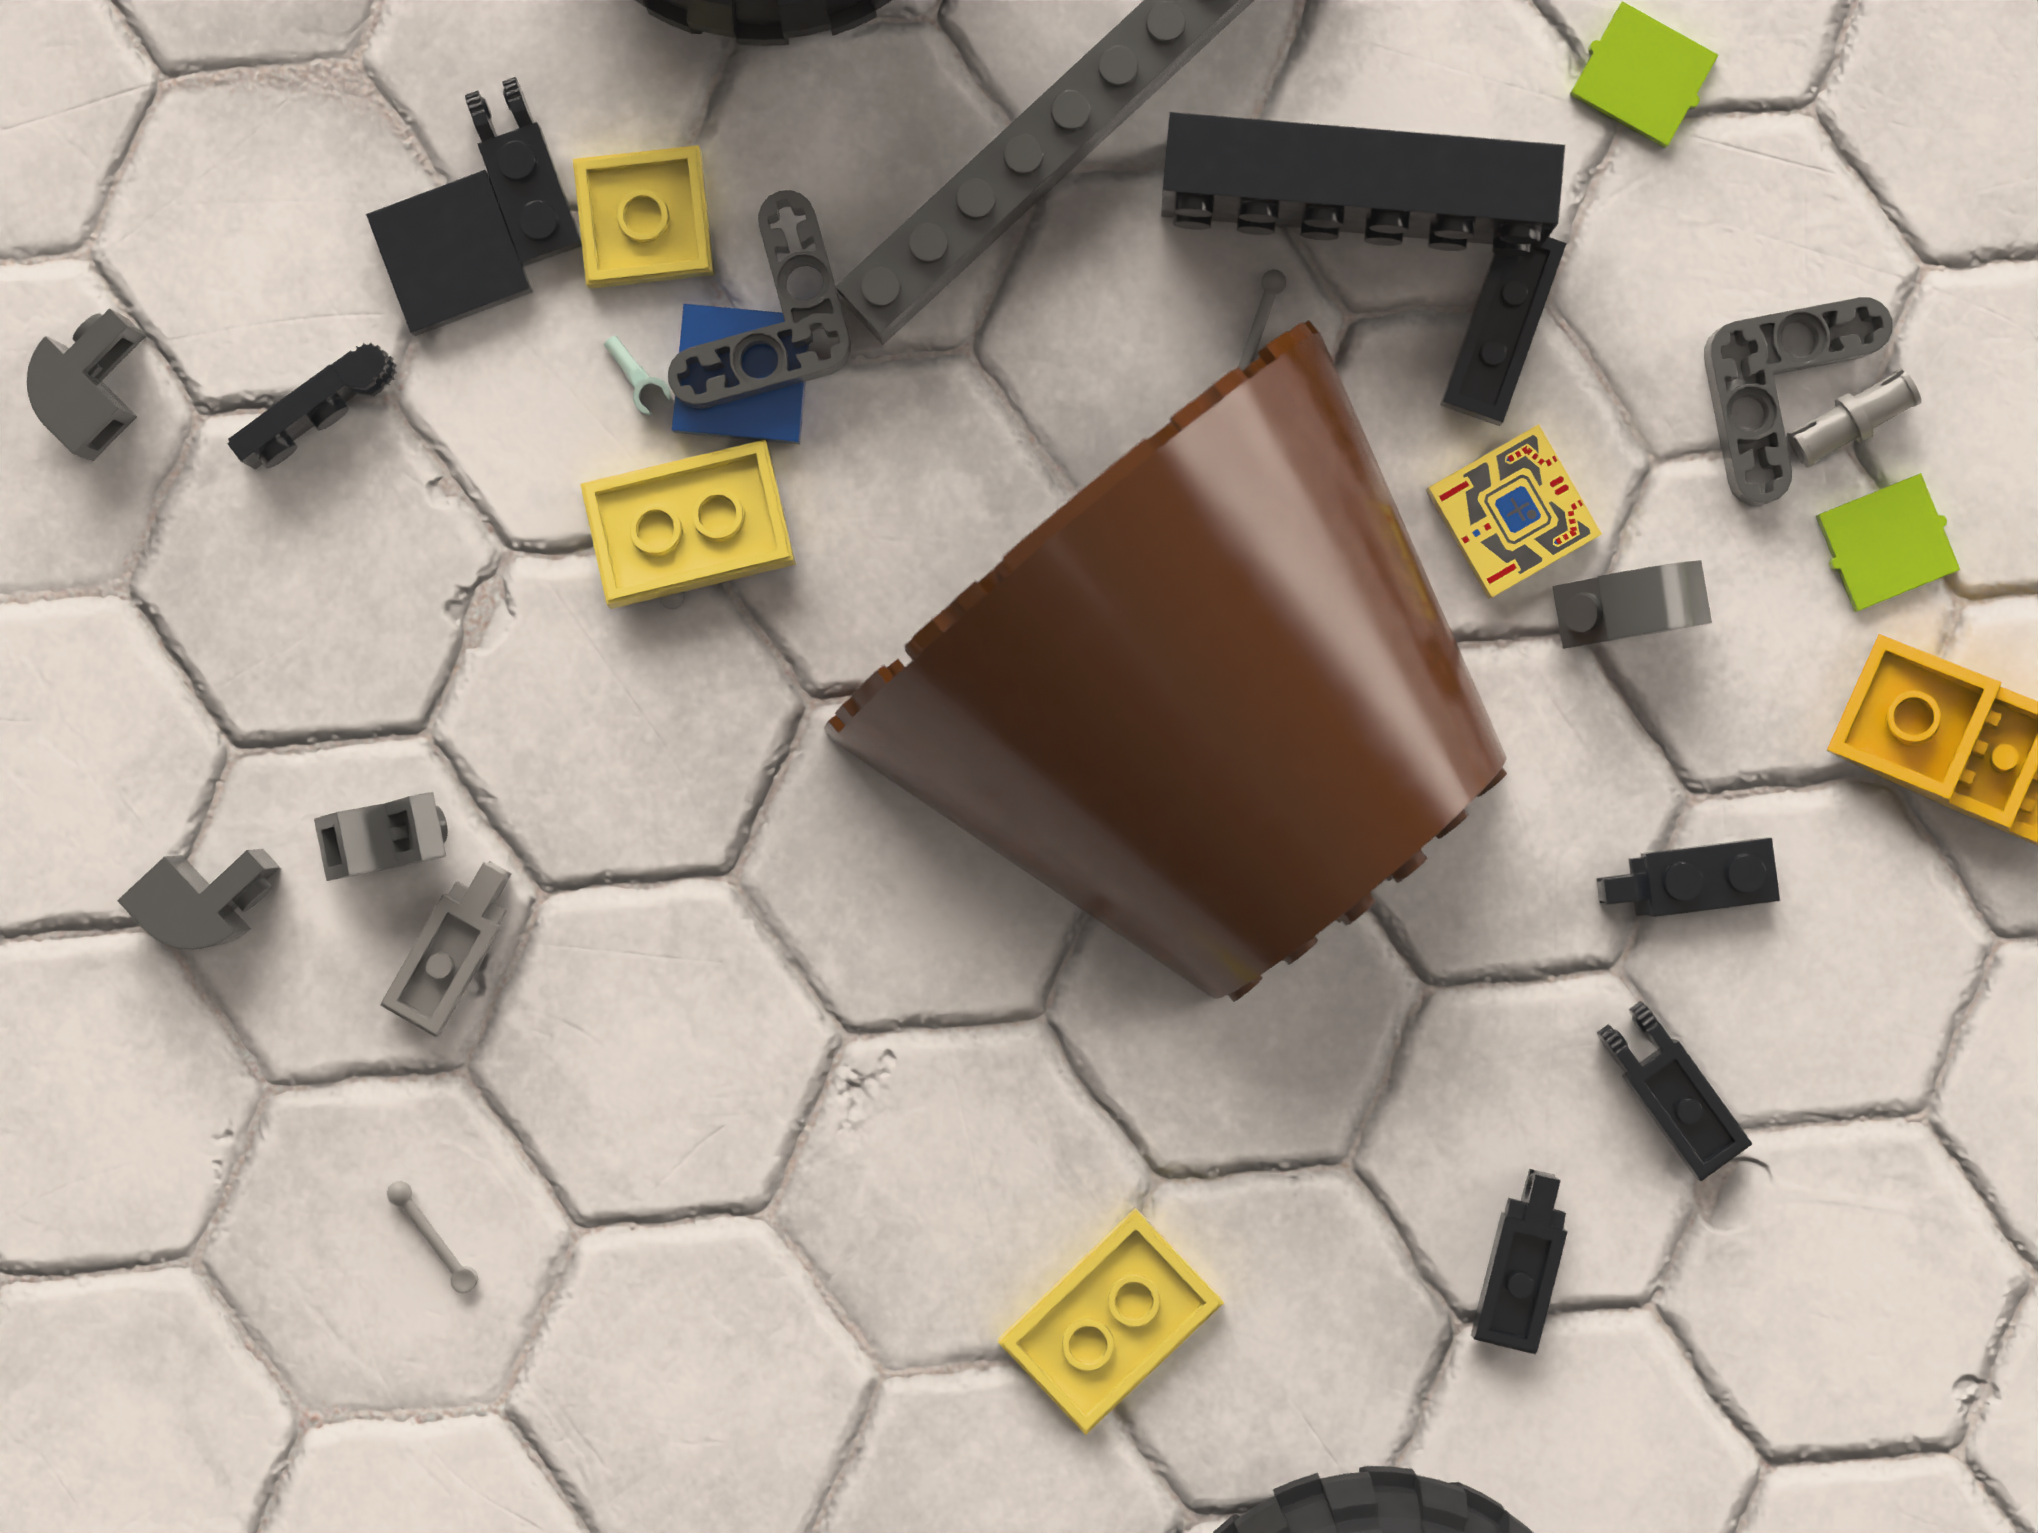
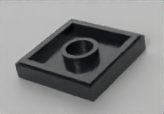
M486 170L366 214L409 331L414 336L533 292L524 266L519 260Z

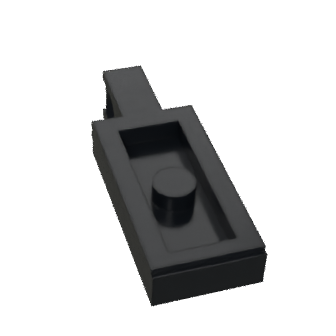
M1769 837L1640 853L1641 857L1628 859L1630 874L1596 878L1599 903L1608 905L1634 901L1635 914L1637 916L1649 915L1651 917L1780 901L1773 841Z
M1529 1169L1521 1201L1508 1198L1505 1213L1501 1212L1471 1331V1336L1474 1340L1535 1355L1538 1351L1568 1232L1563 1228L1566 1213L1554 1209L1561 1182L1554 1174Z

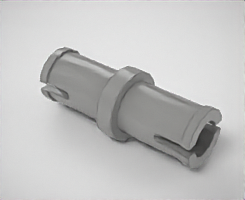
M1900 368L1893 372V375L1854 397L1847 393L1836 399L1835 408L1802 427L1791 430L1787 433V438L1799 461L1806 468H1809L1816 461L1853 440L1862 443L1873 437L1874 428L1905 410L1921 404L1922 399L1910 375L1907 372L1904 373L1903 369Z

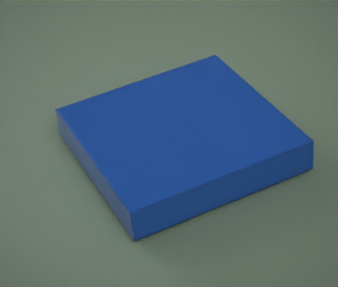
M683 304L679 352L704 343L785 322L783 313ZM792 335L782 337L780 340L789 355V371L801 368L796 355L808 352L809 345L794 348ZM764 344L750 347L744 353L742 359L744 372L756 379L771 375L778 364L777 352ZM730 352L719 355L725 367L710 372L705 371L700 362L689 365L690 376L681 379V386L691 385L696 394H702L707 391V380L724 374L728 379V388L739 385V381L730 366ZM806 382L707 409H694L685 406L675 396L672 431L681 434L757 441L766 439L768 442L800 444Z

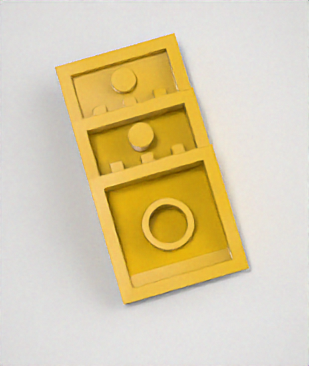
M1878 634L1827 748V752L1941 805L2038 846V701L2001 687L2002 682Z

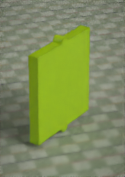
M1622 1L1600 40H1594L1589 45L1588 52L1591 56L1569 95L1666 148L1688 109H1694L1699 104L1700 98L1697 93L1715 63L1718 54Z
M1922 473L1815 515L1832 555L1829 567L1832 570H1838L1854 612L1961 570L1943 528L1947 524V518L1943 515H1938Z

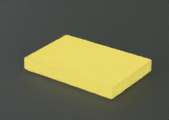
M766 439L580 484L605 600L610 609L796 565Z
M1134 1208L998 1338V1343L1086 1435L1222 1306L1224 1301L1152 1224Z

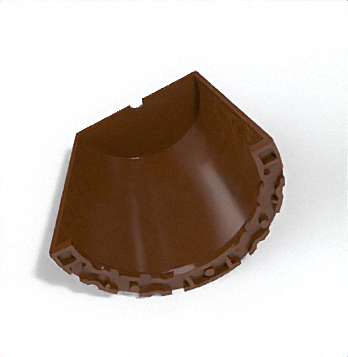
M1309 320L1296 325L1289 332L1286 331L1264 346L1257 353L1260 357L1243 371L1239 367L1231 370L1200 396L1175 413L1169 419L1171 422L1147 440L1144 438L1067 501L1002 557L1003 560L979 582L975 580L904 645V651L912 659L907 666H904L897 659L888 667L885 665L880 667L853 693L852 697L841 705L835 712L836 715L824 727L825 732L836 744L1214 999L1228 995L1233 1002L1254 988L1262 980L1263 977L1261 975L1279 962L1285 960L1290 965L1303 956L1318 942L1316 935L1335 920L1338 923L1343 922L1347 926L1363 915L1376 902V899L1370 893L1386 879L1388 881L1394 879L1396 883H1399L1418 869L1428 858L1421 849L1435 836L1437 839H1440L1457 827L1468 816L1464 809L1476 797L1485 794L1507 775L1503 768L1507 757L1324 339Z

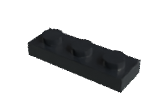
M1548 237L1543 245L1531 244V254L1527 256H1508L1493 253L1440 406L1497 426L1504 422L1567 243Z

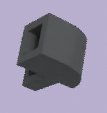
M110 308L103 315L97 313L86 319L75 331L72 338L75 343L70 348L45 336L34 350L27 371L28 397L38 419L72 454L90 461H94L137 418L102 380L146 335L128 318Z
M1701 560L1628 570L1552 586L1563 649L1712 623Z
M433 792L408 796L383 804L339 811L314 819L326 881L421 863L446 856L444 843L448 835L447 822L441 808L436 806Z
M264 849L246 850L209 884L183 855L164 856L117 901L149 935L166 945L180 949H201L222 945L240 938L251 930L234 910L239 907L242 912H246L262 900L273 887L267 879L280 866Z

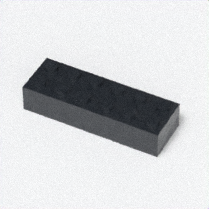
M1170 112L1161 217H1172L1174 226L1194 230L1211 228L1212 221L1237 223V231L1253 235L1274 234L1275 226L1301 228L1300 236L1314 240H1335L1339 238V232L1365 234L1364 241L1375 245H1400L1403 242V237L1428 239V247L1437 250L1461 251L1467 248V242L1492 244V252L1495 254L1527 256L1531 254V244L1543 245L1559 223L1565 145Z

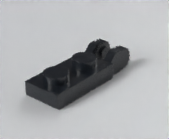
M513 77L502 81V85L504 87L503 95L506 104L513 113L519 127L518 129L497 136L491 121L492 114L490 108L480 92L469 93L465 95V99L474 126L482 141L477 143L519 260L525 267L580 247L582 242L543 131L538 122L534 123L517 78Z
M371 342L369 345L363 343L360 347L356 346V351L350 350L333 364L326 366L228 439L230 441L227 443L240 462L255 470L262 464L265 468H272L280 464L296 451L298 446L294 441L313 426L320 431L339 421L349 410L346 402L356 394L376 396L384 390V385H390V381L395 380L394 374L397 373L395 371L397 365L393 363L394 359L391 356L388 357L389 354L381 350L379 345L374 346Z
M1639 1001L1629 1011L1636 1027L1656 1047L1657 1050L1639 1063L1628 1048V1043L1621 1033L1613 1029L1609 1024L1599 1030L1597 1036L1615 1062L1625 1072L1622 1077L1697 1180L1703 1181L1750 1147L1752 1142L1678 1040L1671 1039L1649 1008Z

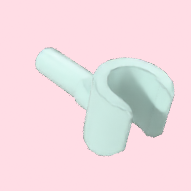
M616 335L610 337L604 343L605 348L627 375L628 381L634 387L633 401L638 410L644 414L652 415L640 400L642 389L649 384L659 385L671 402L669 386L661 379L649 377Z

